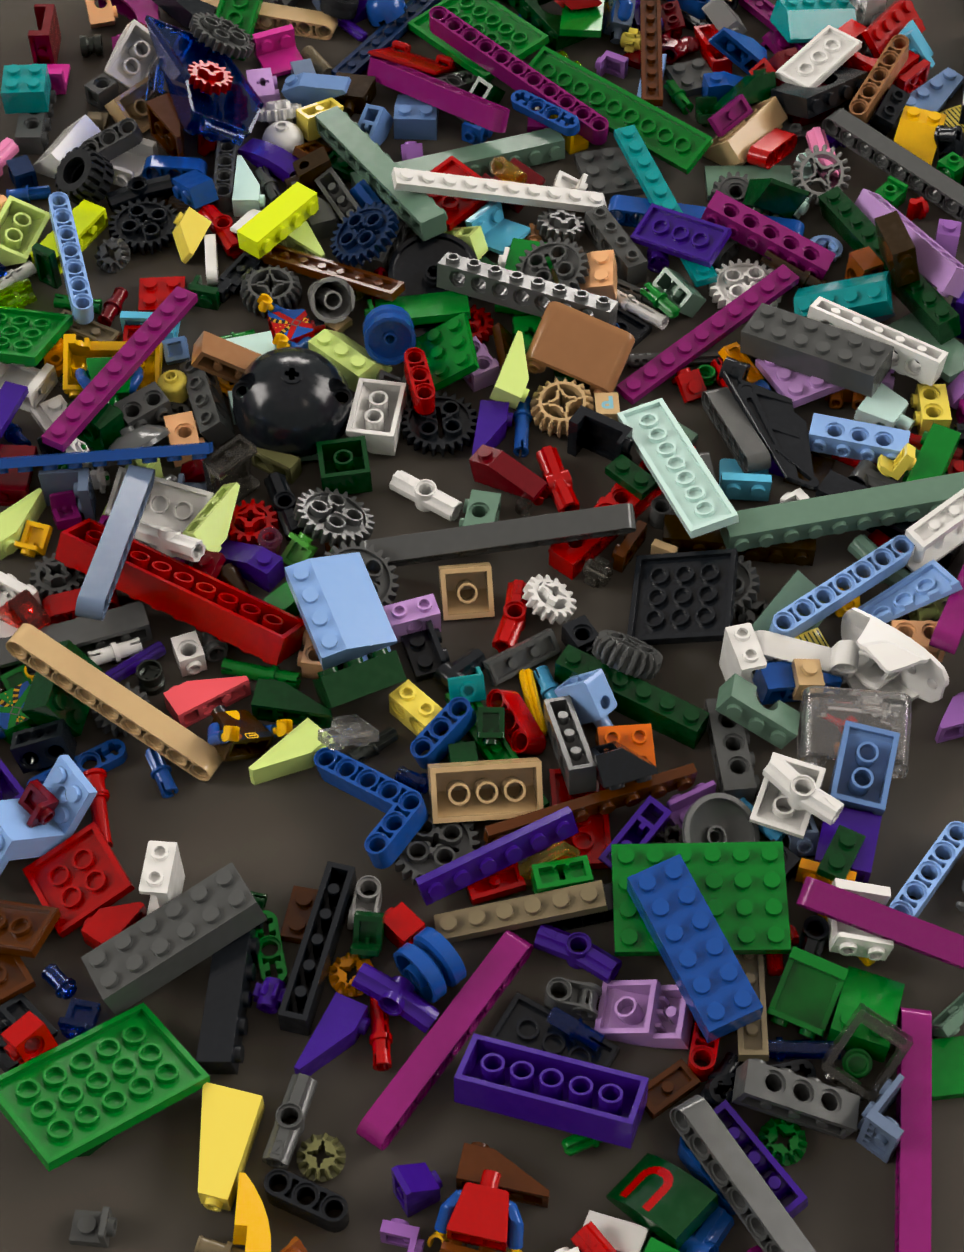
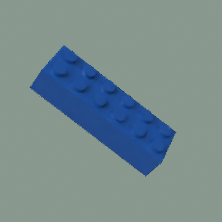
M678 854L627 877V892L706 1042L714 1041L761 1019L763 1005L681 855Z

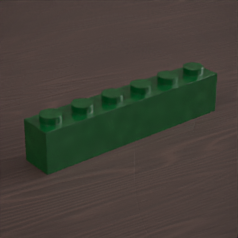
M569 644L555 662L554 681L562 684L572 676L602 668L617 701V707L614 711L641 724L651 723L653 730L695 749L707 730L709 712L637 677L635 678L609 668L608 665L603 664L596 657Z

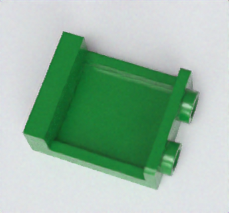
M793 946L767 1010V1014L772 1016L770 1021L787 1028L788 1023L799 1027L798 1033L812 1040H815L816 1035L823 1037L849 969Z

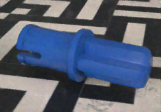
M26 185L25 188L6 189L7 199L11 195L22 201H28V203H31V200L47 199L52 194L51 188L48 185L36 187Z
M148 748L145 756L152 770L150 773L151 778L156 780L163 798L173 797L174 793L177 794L179 790L172 778L171 766L166 764L162 755Z

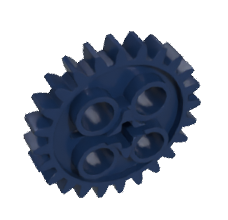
M373 202L371 207L366 203L363 209L358 206L357 212L350 211L348 218H342L343 224H337L339 230L332 232L335 237L330 239L333 243L330 245V248L340 263L348 266L351 264L355 267L359 262L363 266L366 260L371 263L372 257L379 258V253L381 251L386 252L387 249L385 247L393 244L391 239L397 237L395 232L399 230L397 226L399 221L394 211L388 205L385 206L383 202L379 205Z

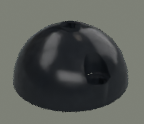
M283 347L266 352L248 366L238 383L232 388L235 422L243 436L257 448L302 458L318 453L316 442L340 439L346 431L352 407V393L344 376L329 359L316 351L301 347Z

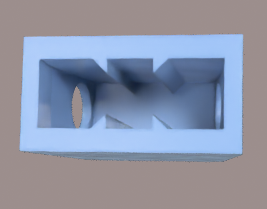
M602 668L572 676L554 690L558 697L570 695L581 725L593 722L596 728L613 726L608 714L617 707V701Z

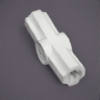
M780 756L774 757L763 769L762 775L787 796V801L793 809L806 810L830 826L838 819L845 804L816 787L814 779L810 776L798 773Z

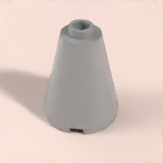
M336 276L325 277L312 283L308 288L307 294L311 311L319 320L325 323L335 324L344 321L355 307L354 290L342 278Z

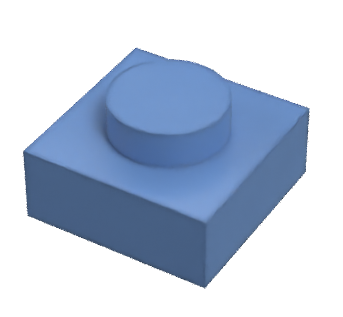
M185 336L162 341L167 365L185 362L190 359L187 338Z

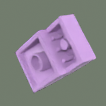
M658 979L611 980L608 984L603 981L594 1033L607 1040L632 1045L666 1049H689L694 1017L677 985H661Z

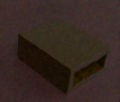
M894 211L874 218L879 251L897 288L919 281L916 248L898 212Z

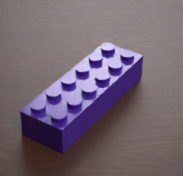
M473 1033L454 1076V1102L631 1149L647 1104L649 1078Z

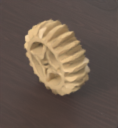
M566 377L563 381L555 378L554 383L546 381L545 386L539 385L538 392H534L532 396L530 412L535 426H539L541 433L547 431L549 437L554 433L557 434L558 438L562 434H566L568 437L569 420L581 405L595 411L594 399L591 397L590 390H585L583 383L577 385L575 379L572 382H568Z

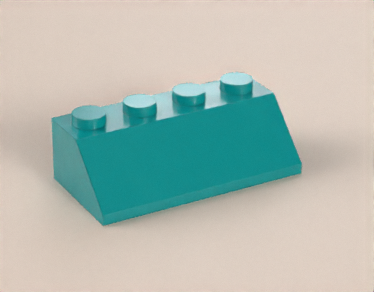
M777 0L770 21L788 43H809L828 25L838 29L850 19L856 21L855 7L849 0Z
M890 271L798 288L793 298L794 313L807 317L810 305L819 296L868 318L893 314Z

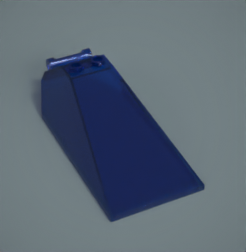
M147 15L145 22L177 116L184 130L191 135H196V133L203 135L205 139L211 142H215V140L222 143L232 142L235 145L241 146L244 139L251 134L264 105L257 93L232 59L226 54L221 55L217 51H212L210 47H205V43L198 42L199 38L193 37L191 32ZM199 60H202L204 63L210 61L218 63L219 67H226V71H230L231 76H233L231 90L227 91V94L221 92L220 95L216 93L209 95L205 92H200L201 89L199 88L194 89V84H189L191 75L187 71L188 65H192V62L199 64Z

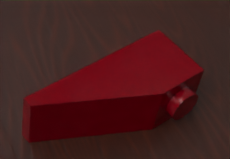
M482 444L469 459L475 482L535 501L548 486L544 479L502 450Z

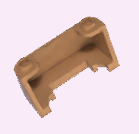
M552 301L548 303L526 353L528 371L537 374L544 372L546 367L554 369L590 385L589 390L594 399V393L614 392L634 346L635 338L631 333L563 303Z

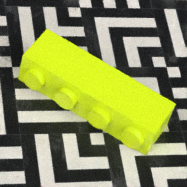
M299 182L293 184L237 230L239 248L261 259L319 210L317 192Z
M85 199L72 210L82 252L108 226L106 208ZM52 231L47 234L40 244L55 251L61 274V263ZM31 252L32 263L36 267L33 252Z

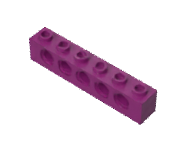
M718 190L714 193L701 217L703 220L731 228L732 234L730 238L765 256L764 254L768 249L804 272L805 270L811 271V274L821 281L836 255L832 251Z

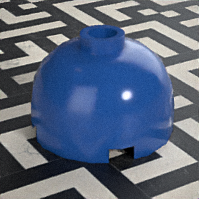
M367 0L365 12L370 24L378 27L380 26L379 22L385 20L386 24L402 16L405 13L403 8L407 9V5L404 0Z

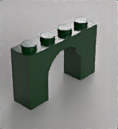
M508 0L509 4L523 19L549 36L548 45L554 51L590 38L559 36L561 15L550 14L540 7L553 0Z

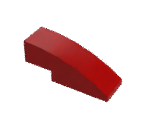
M715 25L694 26L695 37L701 46L699 48L700 53L713 72L725 71L732 74L733 62L709 43V39L719 32Z

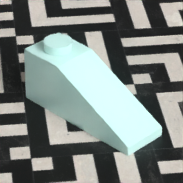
M237 155L232 195L234 217H243L252 209L261 211V208H265V194H261L260 184L242 155Z

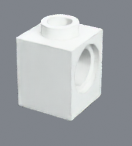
M196 630L170 638L173 653L182 677L195 675L207 670L205 654Z

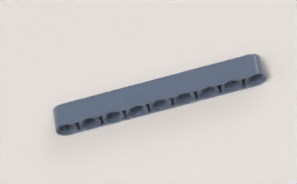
M131 464L128 466L79 592L75 616L100 621L104 620L152 491L155 469Z

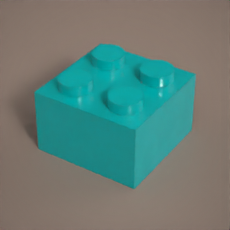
M47 64L4 65L1 97L5 114L49 112L51 81Z

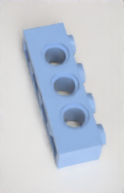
M813 413L808 437L810 451L856 460H869L877 464L878 457L881 454L891 460L896 459V456L904 446L909 443L911 431Z

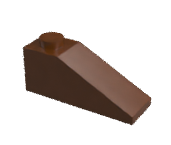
M482 1142L464 1143L456 1176V1189L463 1190L466 1182L480 1184L483 1170H494L501 1174L498 1189L508 1191L509 1200L548 1208L550 1191L487 1144Z

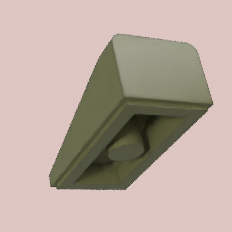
M253 446L250 448L253 466L269 474L274 472L284 474L289 484H293L301 475V458Z

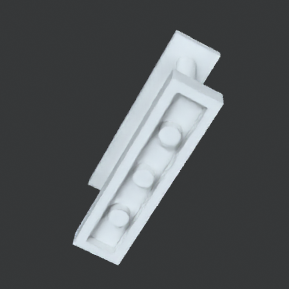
M964 488L906 529L905 535L915 545L906 565L912 573L933 559L938 562L964 543Z

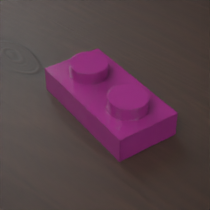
M739 94L707 120L717 136L722 137L752 114L753 110L744 95Z

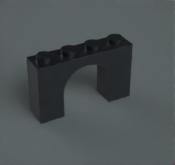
M840 66L824 81L826 86L801 87L784 83L770 89L771 98L776 96L786 114L810 119L853 100L868 76V72Z

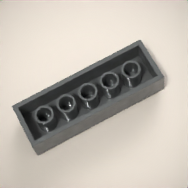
M761 303L741 331L740 352L810 377L814 376L823 379L825 382L872 398L891 368L894 346Z
M231 862L82 956L81 959L103 1001L117 1016L267 920V917Z

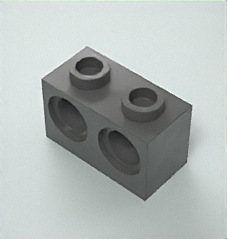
M155 381L113 404V406H117L123 412L125 427L131 424L134 428L148 424L155 425L164 421L163 416L173 414L170 400Z

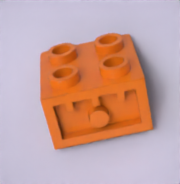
M651 723L597 727L595 735L596 746L616 741L648 759L656 767Z

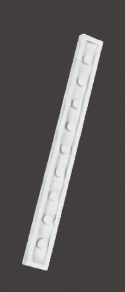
M394 167L391 174L394 190L564 209L576 212H585L602 205L607 207L604 194L599 192Z

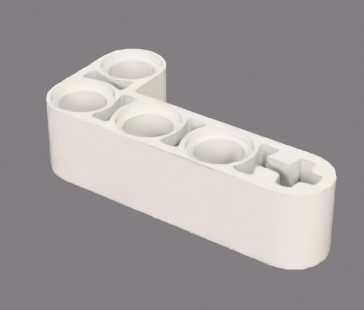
M754 631L766 662L785 661L792 663L793 659H820L822 672L841 677L842 684L846 683L858 670V652L860 648L855 641L840 640L831 648L770 631Z

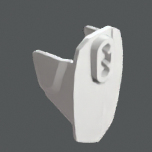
M856 607L849 609L843 615L841 621L842 640L855 641L860 648L858 652V670L846 683L853 696L871 717L879 718L907 706L916 698L929 703L943 698L944 690L949 685V676L945 667L924 647L896 628Z

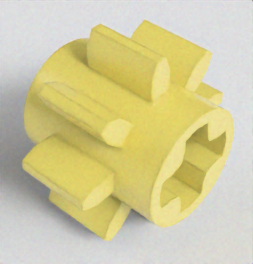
M629 27L628 32L622 33L620 46L624 48V52L633 53L640 50L639 29Z

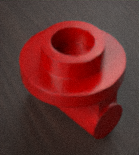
M923 197L911 198L906 217L910 221L915 218L924 219L929 212L928 202Z

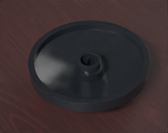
M447 233L439 234L426 241H423L416 235L402 243L394 252L389 263L388 275L389 278L405 282V291L398 297L446 292L449 290L436 287L437 263L447 252L457 253L470 259H477L474 251L463 240Z

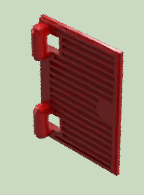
M394 40L391 47L368 51L369 55L432 75L457 70L455 61L451 57L438 54L436 60L417 55L410 52V44Z

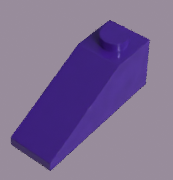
M480 401L472 455L482 444L496 448L506 437L507 428L512 427L513 412H509V402Z
M225 540L221 545L222 549L219 553H223L226 558L223 566L232 563L239 568L244 579L270 593L285 577L283 557L267 548Z
M649 795L599 856L598 860L612 870L611 844H651L669 822L672 811Z
M336 992L295 1064V1074L302 1073L311 1076L353 1046L360 1034L365 1035L371 1023L368 1006Z

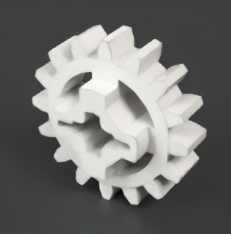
M287 99L266 102L265 107L256 109L257 121H267L269 124L277 121L293 122L294 117H296V109L302 108V106L298 103L292 104Z
M540 574L536 577L532 576L522 590L524 592L522 598L528 601L526 607H532L533 615H539L542 621L547 618L550 624H553L555 620L559 625L564 621L567 622L577 609L574 606L577 602L576 599L571 598L573 592L567 591L565 589L567 585L561 584L558 578H555L553 581L547 574L544 578Z

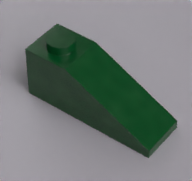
M766 68L753 70L752 75L745 76L714 104L713 110H720L739 94H743L749 104L771 98L770 89L777 87L775 72H766Z
M258 678L251 702L252 715L257 720L276 722L280 719H291L293 725H299L308 717L321 729L332 730L331 710L285 682L276 679Z

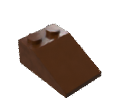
M169 92L146 101L151 136L168 156L185 157L184 122L180 115L182 111L180 102L174 99Z

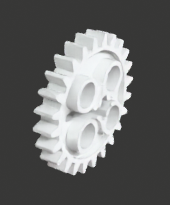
M740 259L737 260V263L729 260L728 266L722 263L720 269L715 268L718 275L717 282L709 284V296L712 297V303H718V309L725 307L773 272L774 269L770 268L767 270L765 264L762 266L758 265V260L750 263V259H747L745 263H742ZM780 296L770 305L777 307L778 303L781 302L782 296Z

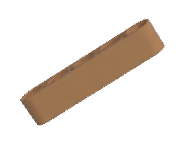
M898 34L891 38L849 105V113L866 124L909 57V39L907 36Z

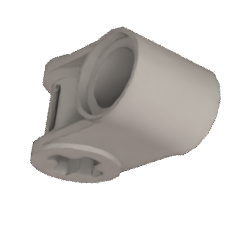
M365 875L357 881L353 902L348 914V930H353L354 914L356 911L380 913L382 889L379 879L375 876ZM372 890L375 892L373 895L366 896L363 894L365 891Z

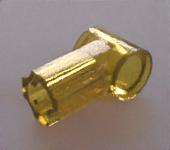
M503 156L494 157L490 163V172L502 181L525 183L527 180V174Z

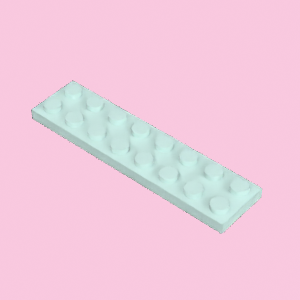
M663 398L617 413L620 423L633 428L632 439L634 440L633 445L691 539L739 522L736 510Z

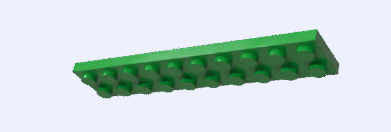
M543 46L528 64L605 117L609 122L608 131L614 133V129L635 125L651 155L687 175L713 143V137L546 46Z

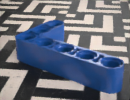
M324 747L319 749L315 753L313 760L322 780L386 813L366 838L364 847L374 867L379 869L390 867L429 817V812L422 795L418 791L333 748Z

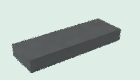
M547 628L483 661V665L491 684L497 686L518 675L520 670L532 668L561 653V649L553 629Z

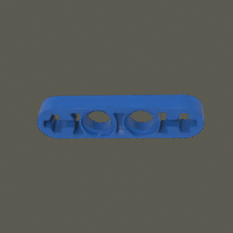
M517 90L512 93L511 103L514 110L565 136H574L580 131V123L576 115L526 90ZM537 106L542 107V109L538 111L532 110L534 107ZM551 115H558L556 119L548 118Z
M111 739L75 756L73 761L82 773L88 770L82 766L89 760L97 762L94 768H103L108 772L122 765L126 761L128 754L125 744L121 740ZM112 750H115L116 752H119V754L114 756V754L110 752ZM101 755H103V759H105L104 762L101 761ZM52 768L29 779L27 785L30 781L36 779L43 785Z

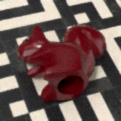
M671 31L662 34V53L667 54L666 64L672 65L677 59L685 56L688 52L698 51L701 47L698 39L692 36H684L678 40L671 38Z

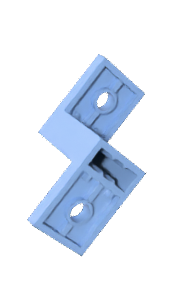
M59 755L43 783L59 800L54 810L55 815L47 824H40L30 828L27 825V821L31 815L18 803L20 798L0 800V876L9 861L41 857L73 836L97 795V790L69 755Z

